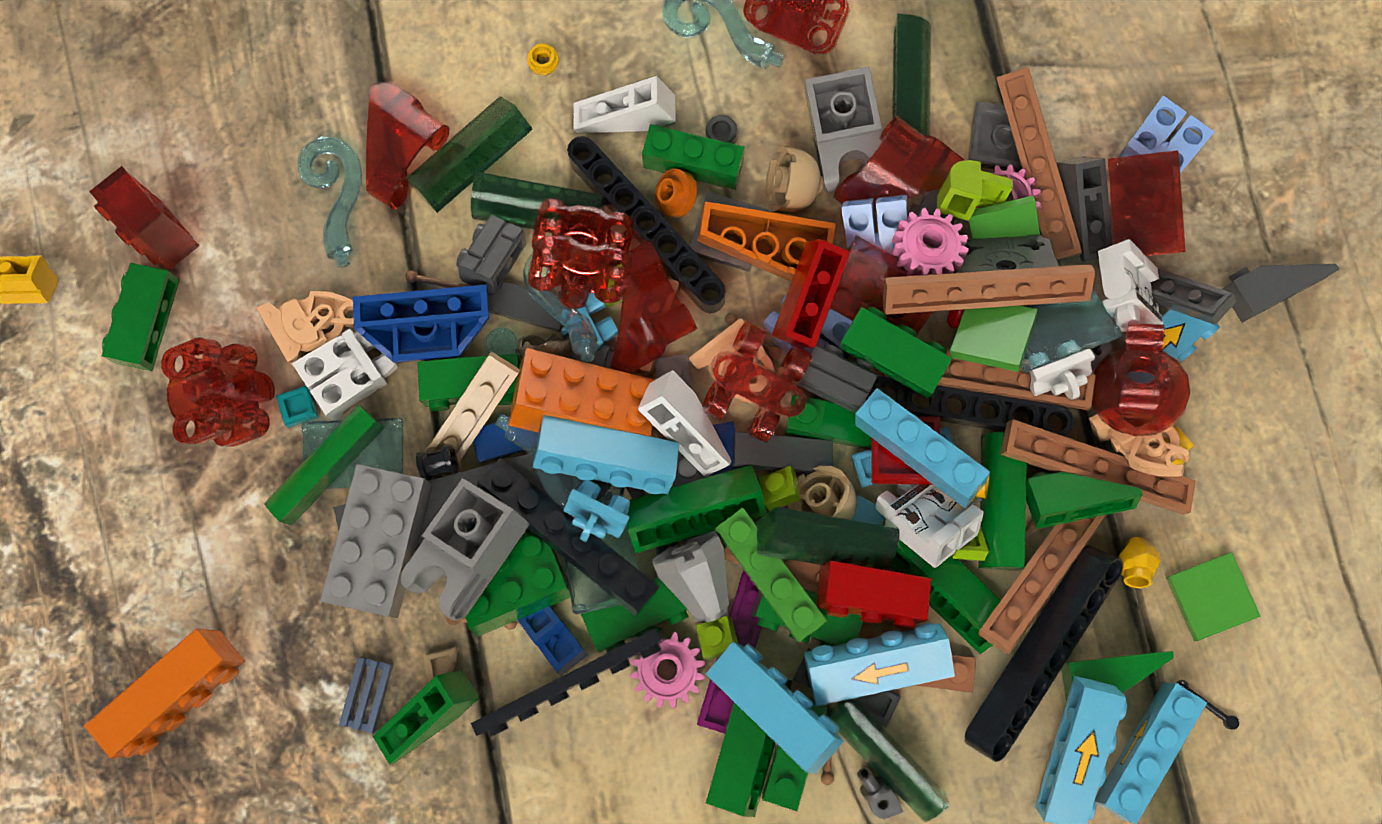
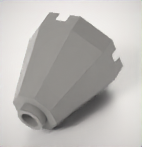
M714 531L691 537L686 540L687 544L681 547L678 544L673 545L652 559L655 570L663 583L696 619L704 618L706 622L723 616L725 614L723 609L729 606L724 548Z

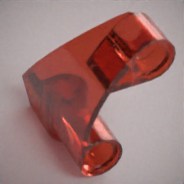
M896 116L880 135L879 139L882 143L861 170L849 175L841 183L834 194V199L843 205L844 201L874 198L876 210V201L880 197L908 195V199L940 189L952 166L957 162L964 161V159L939 139L929 135L923 136L901 117Z

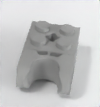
M870 67L805 79V95L820 172L824 179V191L828 194L838 190L840 181L838 170L845 161L850 159L863 161L868 166L874 182H887L889 166ZM844 107L845 112L848 113H839L838 108Z
M462 478L423 533L422 537L425 539L401 573V584L412 593H424L438 579L447 576L445 589L439 599L440 610L451 620L463 619L474 606L530 523L511 507Z

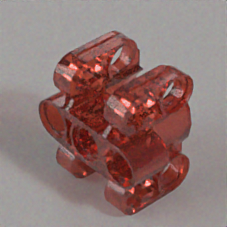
M746 0L743 12L746 20L758 30L815 55L816 53L824 55L830 53L835 48L848 19L850 7L847 0H773L772 2L770 0ZM837 2L840 5L839 10H832L830 13L827 9L828 4L834 5ZM762 6H767L768 12L765 18L757 20L756 13L758 9ZM823 18L825 21H828L829 19L832 21L833 26L830 27L827 23L820 20ZM822 30L827 31L825 43L819 46L814 45L813 38L815 34Z
M557 199L545 200L538 208L533 228V253L529 264L528 283L532 288L539 291H549L557 286L559 301L570 309L583 308L587 304L590 292L594 293L596 299L604 303L620 301L624 296L632 270V258L628 254L633 238L632 218L621 212L608 215L604 211L591 206L576 205L567 207L565 203ZM556 212L562 217L557 220H551L545 217V214ZM615 225H621L627 230L616 233L610 228ZM546 231L551 232V237H545ZM625 263L623 267L615 268V266ZM542 267L548 268L546 276L541 275ZM609 279L614 281V285L611 288H607Z
M746 320L734 340L733 348L735 351L720 352L712 359L711 372L716 380L709 388L702 407L704 413L722 420L736 394L760 405L747 431L750 436L767 443L778 426L779 414L794 417L805 409L806 396L792 381L799 382L809 367L812 354L791 343V348L780 367L776 366L777 372L753 361L762 345L766 331L762 327ZM725 361L720 375L718 373L719 365ZM759 375L765 376L767 381L765 388L758 392L751 391L749 388L751 379ZM787 391L796 392L797 399L793 405L789 407L781 406L780 401Z
M198 337L172 347L164 353L161 360V369L165 376L169 377L167 403L171 414L175 418L172 430L177 442L182 444H201L213 439L221 447H236L266 434L269 429L270 419L268 413L259 408V405L274 398L275 387L267 374L254 370L258 362V355L253 347L235 343L222 348L216 340ZM195 355H202V359L196 358ZM178 356H181L183 365L181 370L177 372L175 361ZM239 360L238 364L231 363V361ZM192 420L195 430L189 438L186 428L189 421ZM254 421V423L250 425V428L243 427V424H248ZM231 431L228 440H225L223 435Z

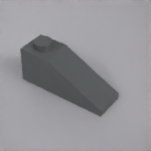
M1079 157L1056 162L1083 253L1079 255L1080 259L1083 262L1099 259L1098 251L1113 245L1105 158Z
M1337 264L1264 265L1252 271L1245 267L1229 276L1228 278L1231 283L1222 290L1234 293L1237 302L1232 308L1243 323L1326 279L1338 271L1339 268Z

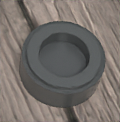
M715 116L706 125V138L734 144L737 139V125L728 116Z

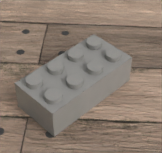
M359 464L356 465L320 602L393 618L399 617L406 590L401 584L400 576L416 550L432 488L430 482L424 478Z

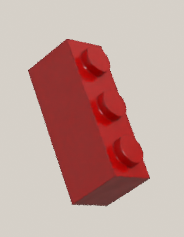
M823 239L806 242L771 336L799 348L816 347L851 253L850 251Z
M829 561L820 567L816 607L826 609L829 616L848 617L849 613L861 615L860 620L864 622L881 623L882 619L894 621L895 627L913 629L916 624L928 620L931 578Z

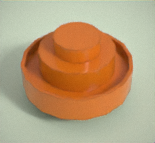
M674 168L666 171L660 177L655 191V200L659 211L664 215L679 218L685 216L692 209L696 201L697 184L693 175L688 171Z

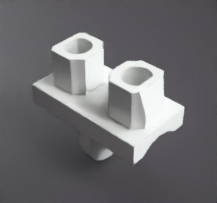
M1073 340L1057 348L1059 360L1050 363L1045 353L1029 357L1027 367L1031 376L1030 390L1034 397L1052 390L1055 396L1065 393L1070 400L1079 398V386L1088 383L1086 377L1092 373L1091 361L1095 358L1090 348L1082 351Z

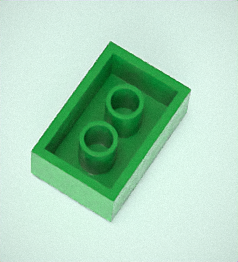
M532 531L524 533L474 606L465 616L469 629L479 637L573 597L556 551Z

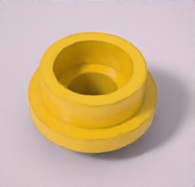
M540 43L529 51L527 62L529 68L535 74L548 75L558 67L559 57L557 51L552 46ZM541 58L549 59L545 64L538 63Z

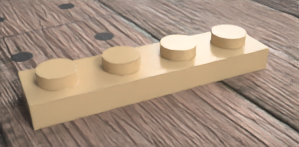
M490 352L424 453L442 450L444 445L450 444L456 452L459 463L518 375L520 369ZM446 472L440 475L445 477L451 475L452 473Z

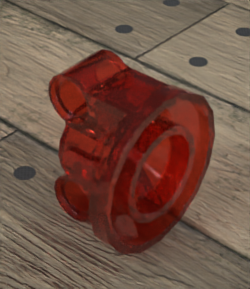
M1128 322L1126 347L1107 355L1095 368L1093 374L1095 375L1092 406L1101 421L1117 432L1132 436L1156 435L1173 427L1186 411L1191 393L1189 378L1179 361L1163 351L1165 325ZM1142 371L1152 374L1155 378L1148 383H1138L1131 380L1127 374Z

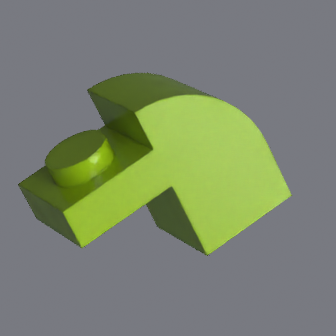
M964 160L957 162L952 166L937 195V209H940L942 214H951L953 217L969 221L977 206L982 208L1005 202L1013 189L1012 179L981 171V162Z

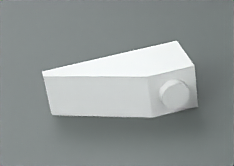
M657 76L574 103L573 130L576 133L648 131L650 124L662 127L676 122L675 94Z
M673 370L649 383L638 410L666 439L679 442L678 451L704 477L730 465L731 459L695 392Z

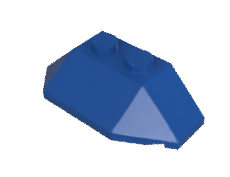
M487 285L353 297L354 329L393 363L461 357L489 320Z

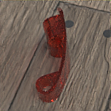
M393 82L371 84L366 140V190L369 195L389 208L397 209L404 203L409 192L407 169L425 145L433 151L440 149L447 141L450 129L449 126L425 112L422 104L416 97Z
M649 240L622 254L623 291L621 317L610 367L611 369L626 373H632L655 361L663 355L667 345L697 330L690 311L684 303L681 304L667 278L661 260Z

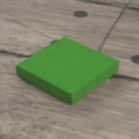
M1034 196L977 208L968 221L971 240L1040 235Z
M1024 306L965 309L950 349V357L1019 372L1038 316V309Z
M1232 552L1166 577L1194 641L1205 639L1261 617Z

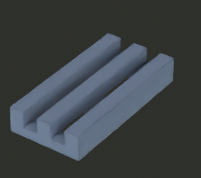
M363 657L357 658L339 725L375 733L393 665ZM366 666H369L354 720H351ZM381 669L382 673L368 723H363L376 671Z

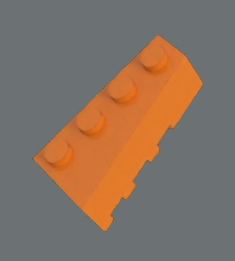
M705 201L701 210L697 241L792 282L806 242L823 239L833 244L836 223Z

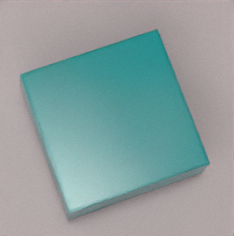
M306 385L276 395L285 427L291 428L319 418L314 397Z

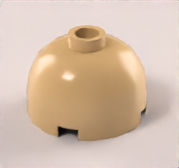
M779 147L775 152H780L781 154L777 160L771 159L766 177V196L772 194L773 204H768V207L774 212H799L808 208L815 200L817 194L821 193L824 179L820 175L817 162L811 155L797 148Z
M833 466L815 467L813 469L816 472L810 473L808 476H805L803 473L797 478L801 500L787 506L790 509L792 518L804 530L814 535H831L840 532L853 519L857 507L856 491L842 470Z

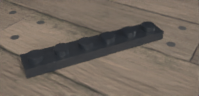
M501 458L478 480V488L514 509L530 523L528 526L529 530L633 615L637 616L658 591L659 586L599 537L590 534L587 542L580 540L583 529L572 524L574 517L564 512L562 507Z
M662 627L655 628L472 722L471 726L476 736L488 732L489 736L493 737L509 729L508 721L518 717L520 722L538 714L537 706L549 701L550 706H553L569 698L568 690L579 685L582 691L600 682L599 674L610 670L611 674L614 675L630 667L629 659L638 654H641L642 658L645 659L661 651L662 649L659 644L668 639Z

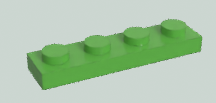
M741 508L714 529L797 642H801L827 622L744 508Z

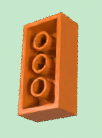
M526 348L516 379L508 426L539 433L543 415L651 437L652 423L638 410V407L649 383L655 381L654 379Z
M196 628L85 724L84 727L110 759L119 757L130 758L139 754L144 756L159 744L157 739L164 732L175 730L186 720L184 715L193 707L199 708L208 702L213 696L211 691L220 683L225 685L239 674L238 668L245 660L221 631Z

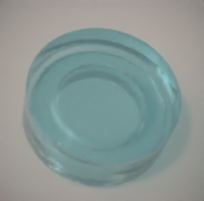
M496 328L487 335L485 348L488 354L490 352L496 355L518 353V339L510 329Z

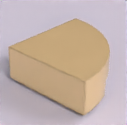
M458 647L423 654L428 683L436 675L455 671L459 659Z

